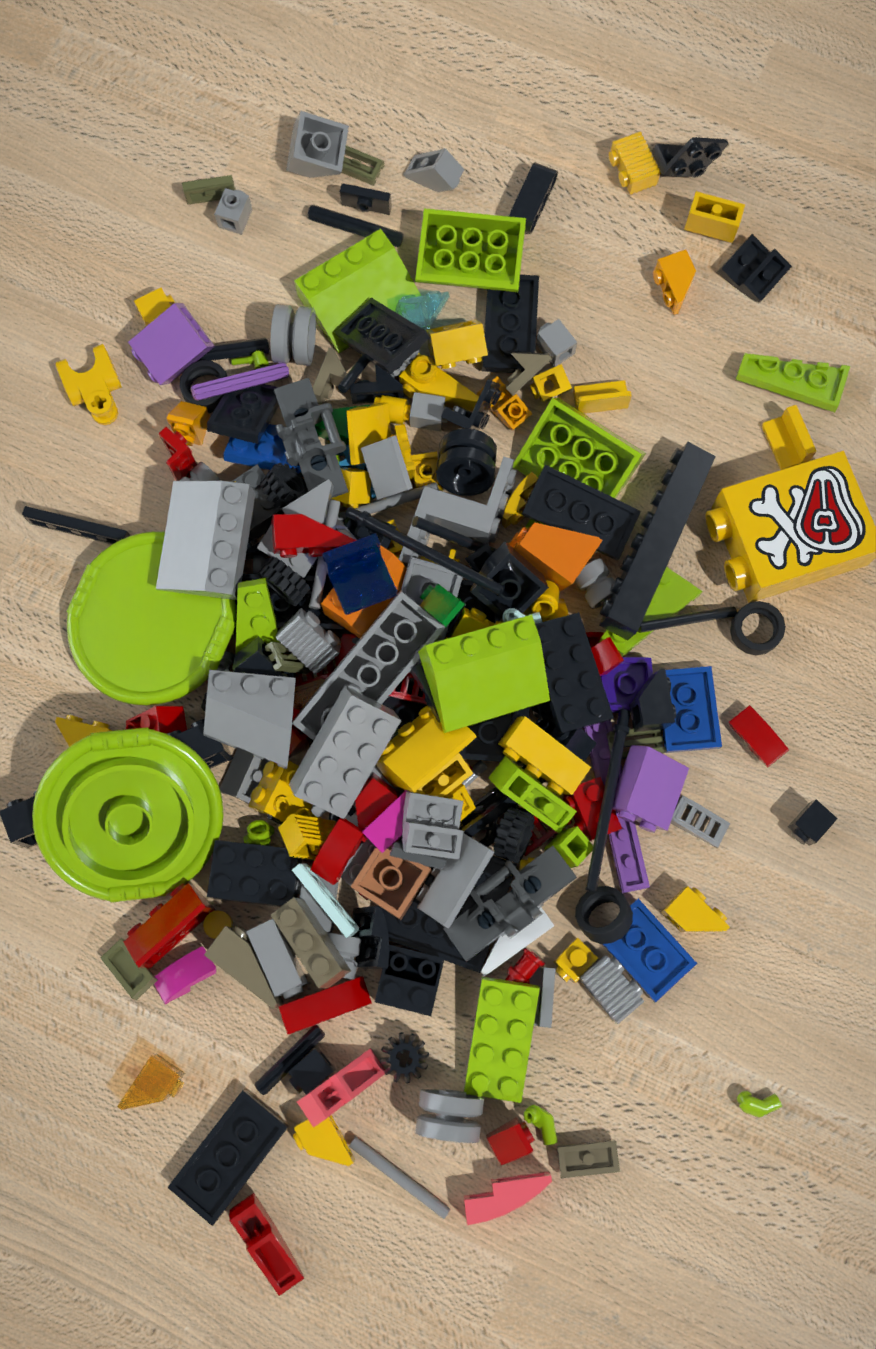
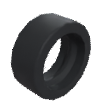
M201 360L194 362L184 370L180 377L179 386L185 402L204 406L207 408L208 413H213L224 394L197 401L192 396L191 385L200 376L213 375L219 379L227 377V373L219 364L213 361Z
M757 601L746 604L737 612L732 619L730 633L737 648L746 654L756 656L767 654L773 650L784 637L786 626L784 617L776 607L770 603ZM750 614H762L770 620L774 629L770 640L757 644L745 637L742 632V623Z
M598 886L597 892L587 891L579 899L575 918L583 933L591 941L599 944H608L621 939L629 931L633 922V912L625 896L618 889L610 886ZM609 902L616 903L619 906L620 912L611 924L597 928L590 925V914L597 906Z

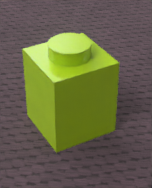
M577 826L562 830L544 848L548 850L554 846L570 868L578 867L592 852L593 844Z

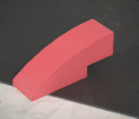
M370 1048L297 1101L311 1125L315 1127L385 1074V1069Z
M550 1172L491 1179L493 1192L464 1195L467 1226L487 1222L523 1206L552 1182Z

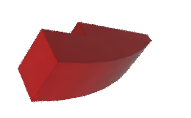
M361 976L284 1004L278 1008L287 1035L372 1004L364 978Z
M255 1193L229 1210V1221L245 1242L246 1250L278 1296H281L304 1279V1275L293 1254Z

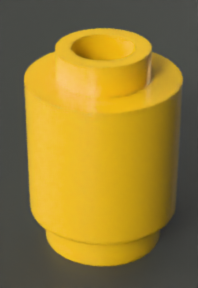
M382 395L381 398L375 397L374 404L389 403L390 423L401 425L405 423V420H410L412 405H408L407 399Z
M546 580L549 588L531 604L533 613L539 612L542 619L552 617L558 610L560 591L558 586L549 580Z

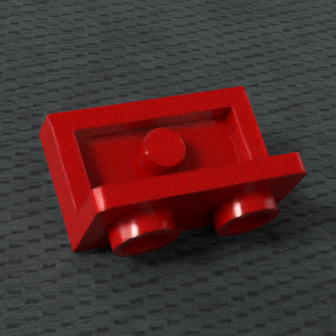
M165 427L158 434L171 455L166 464L176 481H180L184 477L190 478V471L197 465L192 455L193 452L186 445L187 440L177 430L173 433Z
M601 777L579 784L572 795L564 794L565 797L563 798V801L577 811L573 816L575 821L574 827L578 826L590 842L595 840L605 788ZM613 809L607 835L622 829L616 812Z

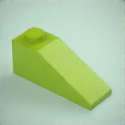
M506 756L488 777L501 792L558 833L563 830L577 812Z

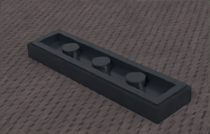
M25 506L22 513L23 517L31 525L109 544H114L130 536L126 530Z

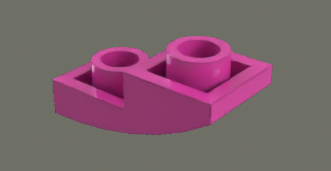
M408 790L403 792L363 830L364 835L381 853L402 835L406 792H409Z
M204 946L183 956L155 976L158 981L153 985L164 1005L190 992L191 986L216 974V966L210 959L204 956L206 952Z

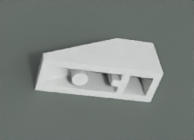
M542 907L540 910L543 914L510 939L506 934L503 937H498L481 970L483 976L489 974L554 927V924Z

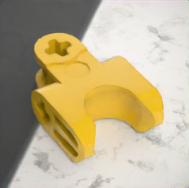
M104 344L93 348L95 363L87 372H75L70 368L66 359L56 362V368L72 405L75 407L85 403L98 424L109 425L113 423L118 417V408L111 392L122 388V385Z

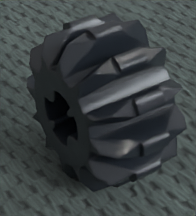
M400 1032L399 1044L391 1036L388 1041L393 1046V1049L387 1046H383L381 1049L382 1052L390 1055V1057L380 1059L381 1064H391L384 1071L385 1075H389L393 1070L397 1072L393 1079L394 1082H398L400 1075L404 1074L405 1083L408 1084L411 1080L410 1072L417 1079L421 1078L420 1072L416 1069L417 1066L422 1069L428 1068L427 1063L419 1061V1058L429 1057V1052L419 1053L418 1051L425 1045V1042L422 1040L414 1046L413 1042L416 1035L413 1033L409 1038V1042H405V1034ZM404 1049L410 1051L409 1057L413 1059L412 1063L409 1064L407 1062L406 1066L399 1064L400 1058L397 1057V1053L400 1051L402 1054Z

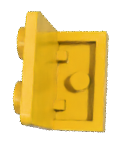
M288 760L287 769L278 766L277 763L269 761L264 767L263 776L258 786L252 791L248 807L268 814L282 822L293 813L315 817L311 812L313 804L295 797L289 785L299 766Z

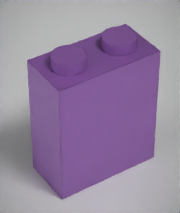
M174 303L128 342L133 348L131 352L134 357L145 364L148 368L147 373L149 377L160 385L171 383L189 365L198 361L215 347L183 303Z
M631 745L616 787L612 809L619 812L618 817L625 821L639 822V828L652 833H655L656 829L668 831L689 768L649 746Z

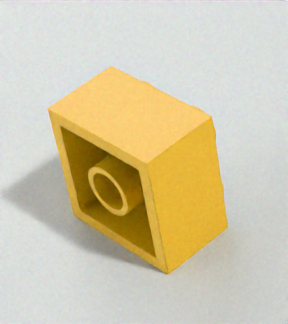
M476 319L425 330L430 337L427 340L430 357L434 360L436 366H441V369L455 367L456 362L466 361L467 364L482 361L481 357L488 356L483 323Z

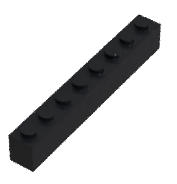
M689 441L682 449L676 448L669 461L673 463L672 467L665 471L660 480V483L663 484L661 491L657 490L650 502L653 508L651 512L648 511L641 521L640 525L644 528L641 534H636L630 547L634 550L631 556H626L620 567L623 570L621 578H616L610 589V592L613 593L611 600L607 599L601 608L600 615L603 617L599 626L627 641L638 632L716 456Z

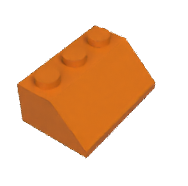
M370 539L321 603L324 614L358 638H361L402 589L407 571L406 566L392 552Z

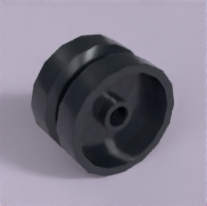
M463 428L451 431L443 436L439 444V460L437 461L436 469L439 484L447 491L463 496L482 494L490 489L495 481L497 445L494 440L482 431Z

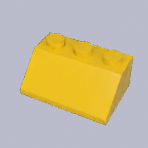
M426 706L419 712V716L413 722L407 723L399 729V734L388 742L376 765L390 784L415 793L476 738V735L468 727L444 733L441 722H438L429 706Z

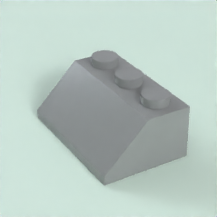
M463 833L459 860L447 858L443 870L433 868L431 874L435 876L429 886L424 884L416 897L420 901L417 905L418 908L449 929L494 851Z

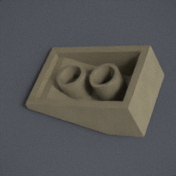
M225 926L204 956L271 1008L276 1009L282 1006L284 1002L281 996L275 997L248 937L247 930L241 926H235L234 928Z

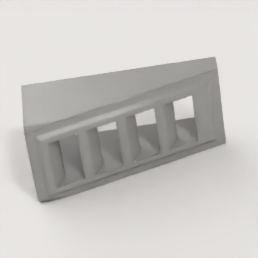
M683 795L679 797L671 820L672 825L716 848L719 847L730 825L723 818ZM685 808H688L690 812L684 821L680 818ZM695 813H698L700 816L695 826L690 825ZM707 818L710 821L705 831L702 832L699 829L704 819ZM716 823L720 826L714 838H712L709 834Z

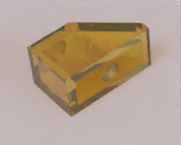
M151 1055L117 1107L125 1110L169 1099L170 1096L175 1098L184 1085L181 1079L185 1073L160 1055Z

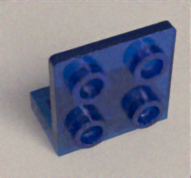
M376 533L322 553L325 569L345 615L397 596V589L382 558L380 541Z

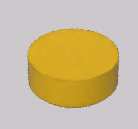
M421 355L413 359L410 365V373L413 380L425 384L435 378L436 365L431 357Z
M219 910L209 913L203 924L205 933L213 939L218 937L225 926L233 928L231 916Z

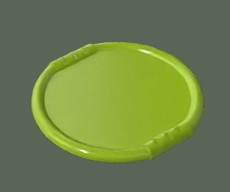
M153 531L135 534L121 539L102 551L90 564H87L66 611L68 643L79 670L96 689L123 703L158 705L179 699L197 689L209 678V670L217 671L237 625L235 600L156 589L165 532Z
M148 727L91 733V735L72 744L46 770L39 783L33 803V829L38 847L45 861L63 881L76 890L91 897L110 901V903L163 897L173 892L179 885H185L194 878L209 861L214 851L215 840H219L222 831L223 801L219 785L208 765L193 749L182 741L168 734L151 730Z

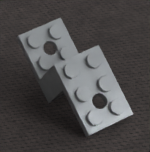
M503 456L487 505L424 486L414 517H421L484 544L495 543L499 532L500 519H503L508 496L512 494L515 485L514 479L517 470L513 469L514 459ZM411 523L407 536L427 546L430 533L413 527ZM403 546L399 560L408 568L410 557L420 559V555Z

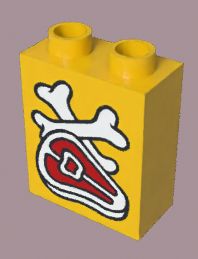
M844 450L722 488L711 507L712 510L707 511L705 515L706 525L714 542L724 540L731 559L726 560L724 563L728 583L733 591L743 589L748 603L868 566L876 558V526Z

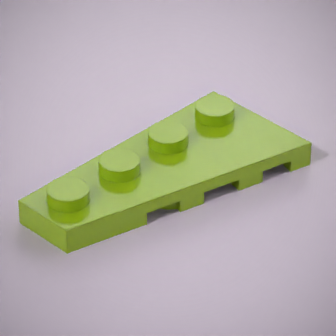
M745 353L736 380L835 413L841 400L850 366L841 365L840 368L829 367V363L818 362L816 365L804 364L802 360L792 359L789 362L779 361L778 357Z
M666 567L643 621L674 616L691 601L698 598L703 591ZM607 630L599 642L610 637L623 657L653 631L637 632L627 641Z
M266 578L239 582L237 593L236 653L258 636L266 644H269L271 641L281 643L276 639L278 627Z

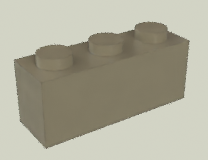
M293 897L271 914L273 920L318 988H330L351 972V969L305 900Z

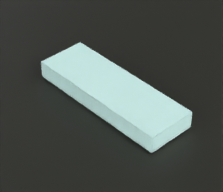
M299 863L292 869L294 874L346 938L353 936L359 931L358 925L320 878L310 870L311 867L307 863Z

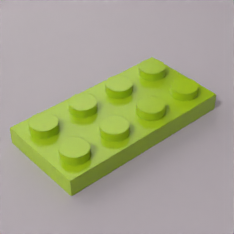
M489 977L481 978L464 1084V1092L466 1094L518 1103L522 1102L540 990L539 985Z

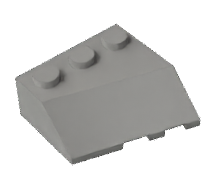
M209 670L204 736L233 748L238 747L253 753L255 757L265 758L287 769L296 678Z

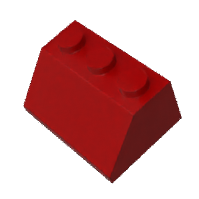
M190 883L186 886L184 884L179 885L170 894L172 898L165 905L160 903L150 911V918L143 925L138 923L128 931L127 935L129 937L123 943L139 968H152L201 924L209 913L216 910L195 885Z

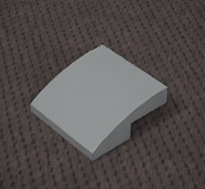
M406 792L402 832L403 852L459 860L463 830H459L463 801Z

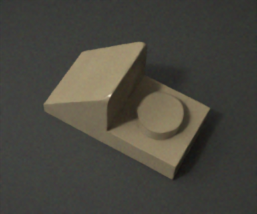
M330 347L313 386L318 405L324 404L326 399L331 398L334 385L338 386L347 375L335 350Z
M512 352L513 357L525 370L521 372L518 368L507 379L510 384L506 389L514 395L553 357L548 353Z

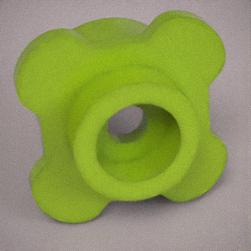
M263 820L253 821L247 826V835L243 837V841L246 844L268 846L271 843L270 836L275 832L274 827Z

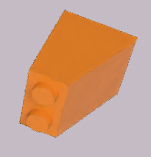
M534 522L528 529L523 526L519 533L517 532L511 539L509 545L544 575L545 580L554 582L561 592L574 583L603 540L596 536Z

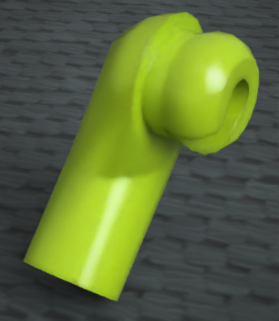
M743 1091L737 1096L740 1109L758 1118L782 1107L775 1093L762 1100L752 1097L749 1091Z
M529 1106L524 1111V1120L528 1124L531 1123L541 1129L543 1145L558 1143L553 1115L540 1106Z

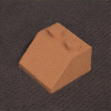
M393 844L383 853L376 847L354 880L351 888L401 920L431 874V868L416 862L390 856Z

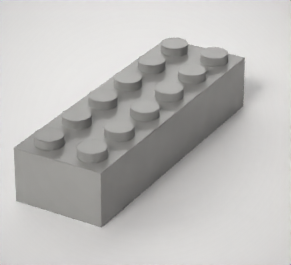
M400 590L295 716L292 724L314 741L344 686L383 704L420 659L418 651L425 645L433 643L445 629L444 625Z

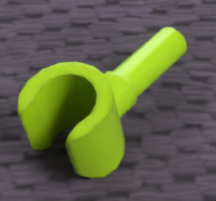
M255 351L252 353V356L231 360L232 365L254 363L255 369L269 366L268 359L262 351Z

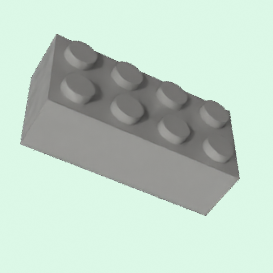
M344 686L289 783L294 796L345 819L401 722L395 711Z

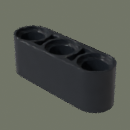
M536 162L531 166L509 214V217L526 218L525 233L532 234L558 176L557 170Z

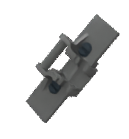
M309 378L274 389L286 427L278 424L276 430L278 436L283 440L287 462L291 466L300 465L308 492L329 479L334 485L332 498L348 493L336 454L346 450L345 442L341 441L334 422L332 405L329 403L318 405ZM322 421L331 443L324 446L321 445L314 426Z
M554 846L535 858L520 871L508 859L505 861L506 865L475 889H472L470 895L476 904L455 919L449 929L444 928L466 962L498 937H503L505 934L510 939L543 914L540 908L544 906V902L577 878ZM512 874L515 876V880L510 884L513 889L496 902L492 899L486 902L482 900L483 896Z

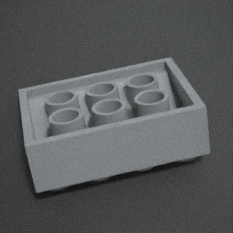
M173 481L156 584L157 590L237 600L238 583L242 582L255 499V491L250 484L228 481Z

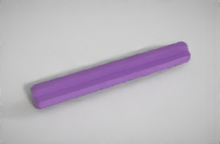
M279 363L195 384L191 387V393L194 399L198 401L287 378L289 376V368L286 364Z

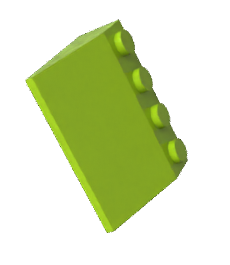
M424 208L415 282L518 292L526 218Z
M381 229L294 280L297 296L305 307H314L316 323L338 354L349 348V346L339 340L334 332L370 298L375 299L399 315L405 314L424 302L396 249Z
M552 398L514 461L513 468L526 476L533 472L539 477L543 466L547 465L616 499L646 453L560 398Z
M532 614L431 643L418 651L444 733L550 701L541 640Z

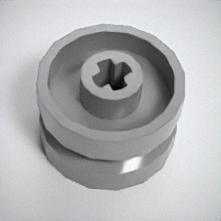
M277 304L274 308L271 325L272 361L274 363L287 364L293 354L297 365L310 366L313 361L316 340V313L314 307L300 306L294 315L291 305Z
M421 1089L419 1107L436 1114H422L418 1116L415 1134L450 1142L479 1143L481 1126L477 1122L463 1117H478L482 1115L484 1098L468 1095L465 1092L456 1090Z

